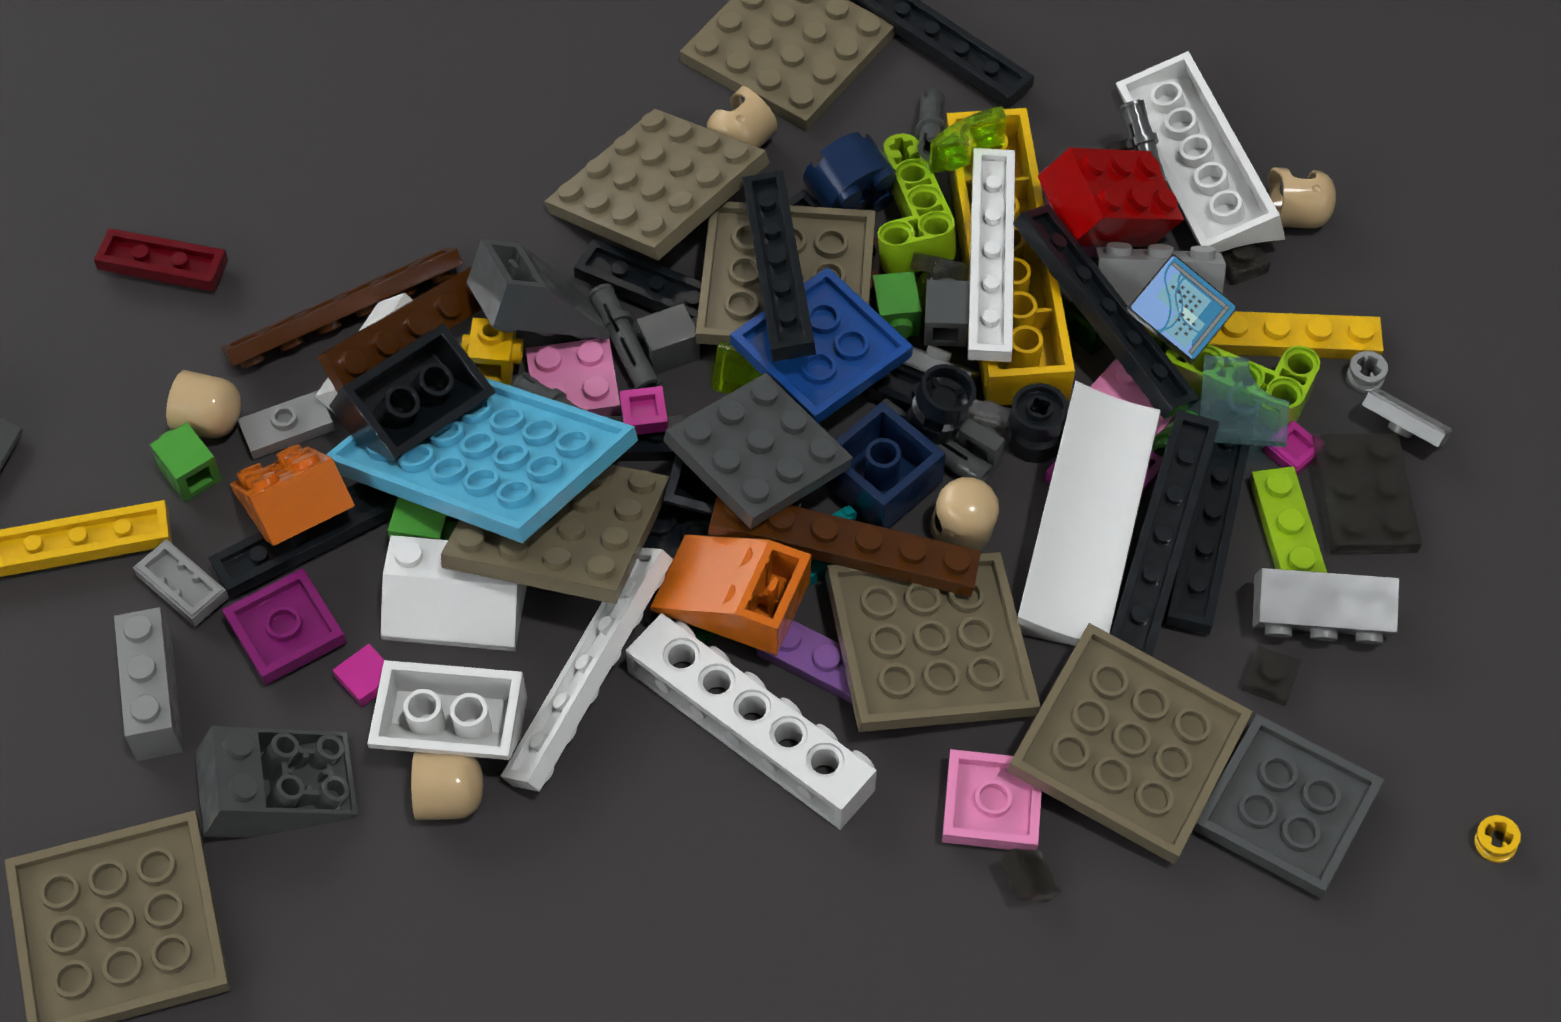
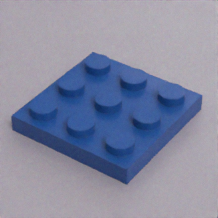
M829 267L804 283L816 355L773 362L764 311L730 334V344L762 375L767 373L817 423L823 421L911 358L913 354V346Z

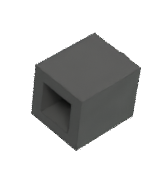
M952 278L927 279L924 345L966 347L969 281H957Z
M683 303L636 319L638 339L656 374L700 360V344H696L697 317L691 318Z

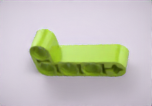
M905 133L892 135L883 144L884 155L897 171L895 173L897 178L893 183V190L891 192L902 215L900 219L884 223L877 232L880 268L887 274L910 271L916 273L944 266L952 262L956 256L954 217L928 161L922 159L918 153L919 141L916 137Z
M1158 330L1150 334L1199 396V401L1211 406L1214 405L1215 400L1255 408L1257 409L1254 424L1275 432H1280L1289 423L1298 421L1312 392L1321 363L1317 353L1305 346L1288 348L1282 355L1275 371L1208 343L1192 359Z

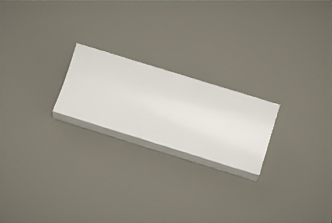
M1189 51L1116 83L1118 93L1124 103L1138 99L1144 100L1152 132L1157 133L1159 142L1156 146L1168 187L1176 196L1178 207L1199 246L1212 247L1216 249V252L1220 253L1248 244L1285 240L1279 212Z
M1075 381L1018 613L1017 623L1020 625L1022 635L1076 646L1088 623L1110 634L1159 422L1160 409L1131 403Z

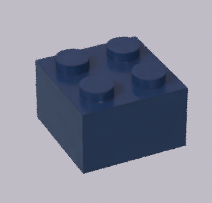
M882 401L836 439L853 457L849 470L830 480L825 485L871 525L889 528L943 482L946 453Z

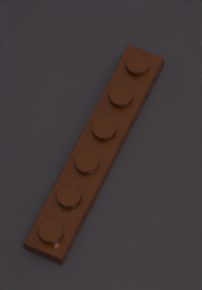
M445 247L221 346V350L227 362L235 366L240 363L241 368L250 367L265 359L263 353L275 347H279L280 351L288 350L304 342L302 335L316 329L319 334L329 332L342 325L341 318L354 312L357 317L367 315L373 311L379 301L385 298L394 297L402 293L410 296L417 292L415 285L430 279L433 284L454 275L453 268L462 265V259L456 248Z
M472 265L318 355L317 358L337 393L343 386L442 323L448 329H451L482 310L467 284Z
M718 496L708 534L718 537L771 540L812 554L811 559L968 597L972 596L981 555L980 550L792 505L750 529Z

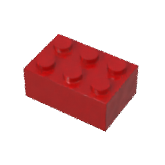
M1069 147L1037 176L1054 212L1081 246H1106L1110 242H1123L1132 245V247H1148L1151 244H1156L1184 220L1177 206V198L1169 189L1161 173L1160 164L1151 151Z

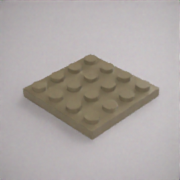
M730 0L680 50V62L734 92L742 86L748 87L763 99L775 115L807 131L895 36L893 25L849 0Z
M653 109L644 115L624 135L618 137L599 156L589 161L586 167L568 182L562 184L544 202L549 214L659 261L744 186L742 177L757 175L770 162L764 149L663 111Z
M726 201L709 216L696 325V344L732 346L730 344V334L764 311L747 203ZM789 205L803 282L805 283L829 267L869 305L875 211Z
M610 465L523 543L459 520L441 552V567L617 604L663 505L670 476Z
M1001 552L983 553L980 555L975 587L971 597L844 566L827 565L825 579L858 732L1030 717L1038 714L1041 705L1020 625L1017 623L1018 617Z
M1088 623L1009 763L1006 772L1170 863L1175 864L1253 711Z
M195 810L4 860L27 1022H116L231 991L200 820Z

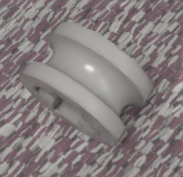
M1372 351L1359 352L1351 359L1346 373V380L1355 391L1368 394L1370 391L1382 388L1388 372V364L1378 353ZM1365 368L1372 370L1374 373L1371 372L1370 376H1365L1360 372H1364Z

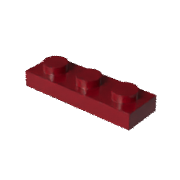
M108 228L96 253L94 262L97 270L215 292L228 262V257L224 249Z

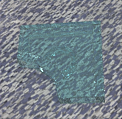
M1204 355L1200 416L1220 421L1214 442L1286 447L1290 401L1272 397L1259 388L1250 374L1248 358Z

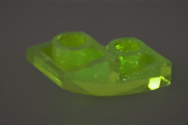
M998 106L975 113L939 133L931 141L929 170L931 174L942 171H954L961 167L969 166L971 152L974 148L991 149L995 146L1004 145L1007 116L1003 107Z

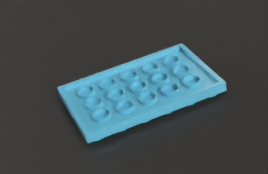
M486 378L496 391L493 396L395 461H391L356 442L351 435L326 455L333 458L341 476L523 543L633 446L638 439L635 426Z

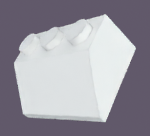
M391 535L382 577L380 635L382 640L503 651L516 650L527 585L442 568L441 552L448 540Z
M384 660L367 743L368 748L510 760L521 738L527 702L523 672Z

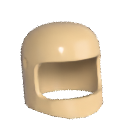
M746 86L739 88L730 97L733 111L716 110L707 121L708 129L758 148L778 131V123L770 107L762 98ZM741 96L744 97V99H745V101H744L743 103H742V100H741Z
M1274 167L1270 169L1268 176L1269 196L1280 214L1283 227L1316 229L1330 220L1336 203V189L1333 180L1327 174L1312 170L1307 179L1294 177L1288 168ZM1281 180L1283 182V196L1280 193Z
M182 370L173 381L169 392L166 408L167 425L171 430H174L188 422L198 436L222 438L228 435L238 422L242 404L240 393L229 380Z
M961 477L949 482L940 491L930 520V530L934 539L981 550L990 541L999 515L998 498L993 489L984 481L973 477ZM936 514L942 526L941 533L937 530L935 525Z
M414 752L411 791L415 820L461 819L472 815L478 809L483 797L484 780L481 766L475 757Z

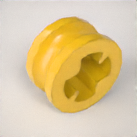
M1493 815L1481 821L1475 834L1474 844L1479 854L1490 862H1507L1514 857L1518 849L1521 833L1513 820L1505 816ZM1494 831L1503 833L1504 842L1501 847L1491 845L1492 837L1490 836H1492Z

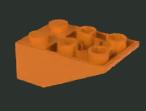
M300 444L280 451L276 454L278 461L262 467L261 463H257L244 468L236 474L238 480L229 484L265 540L273 546L355 506L333 458L308 446L302 448Z
M685 535L665 575V579L650 606V610L777 655L810 583L812 554L767 539Z

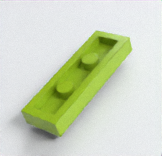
M1294 466L1252 472L1249 483L1275 569L1327 573Z

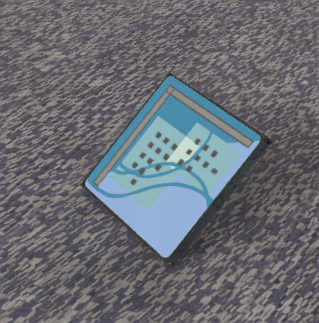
M1172 253L1125 311L1192 365L1238 306Z

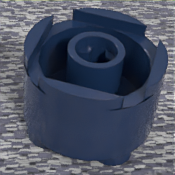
M855 132L833 141L819 152L823 159L818 165L814 167L812 162H810L804 172L803 181L820 206L824 208L873 209L875 212H878L888 207L894 199L891 191L893 190V183L897 178L895 174L897 171L873 138L867 133L866 138H863L859 132Z

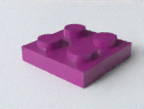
M304 568L222 609L225 619L265 685L347 643L343 631Z

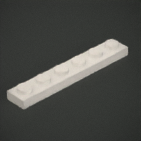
M974 148L968 360L1011 362L1015 150Z
M642 548L617 604L602 601L500 776L511 786L540 792L543 785L552 776L554 766L566 745L574 738L579 722L589 705L597 698L601 684L611 667L620 658L624 644L632 630L642 620L643 611L654 592L662 585L665 579V573L673 559L663 549Z

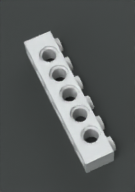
M661 613L626 649L627 668L631 675L839 830L844 827L875 791L877 770L866 755L857 750L851 752L840 744L835 734L829 728L822 724L814 725L803 717L799 708L792 701L784 697L779 699L766 690L764 683L755 674L748 671L745 673L731 664L729 658L722 650L715 646L708 647L699 641L694 632L685 623L678 620L673 622ZM682 661L691 663L686 668H676L673 666L675 663ZM714 687H722L727 690L722 694L708 692L709 689ZM748 713H757L763 716L755 721L743 718ZM784 739H793L799 744L794 747H783L778 743ZM826 765L832 767L835 771L830 774H820L814 769Z

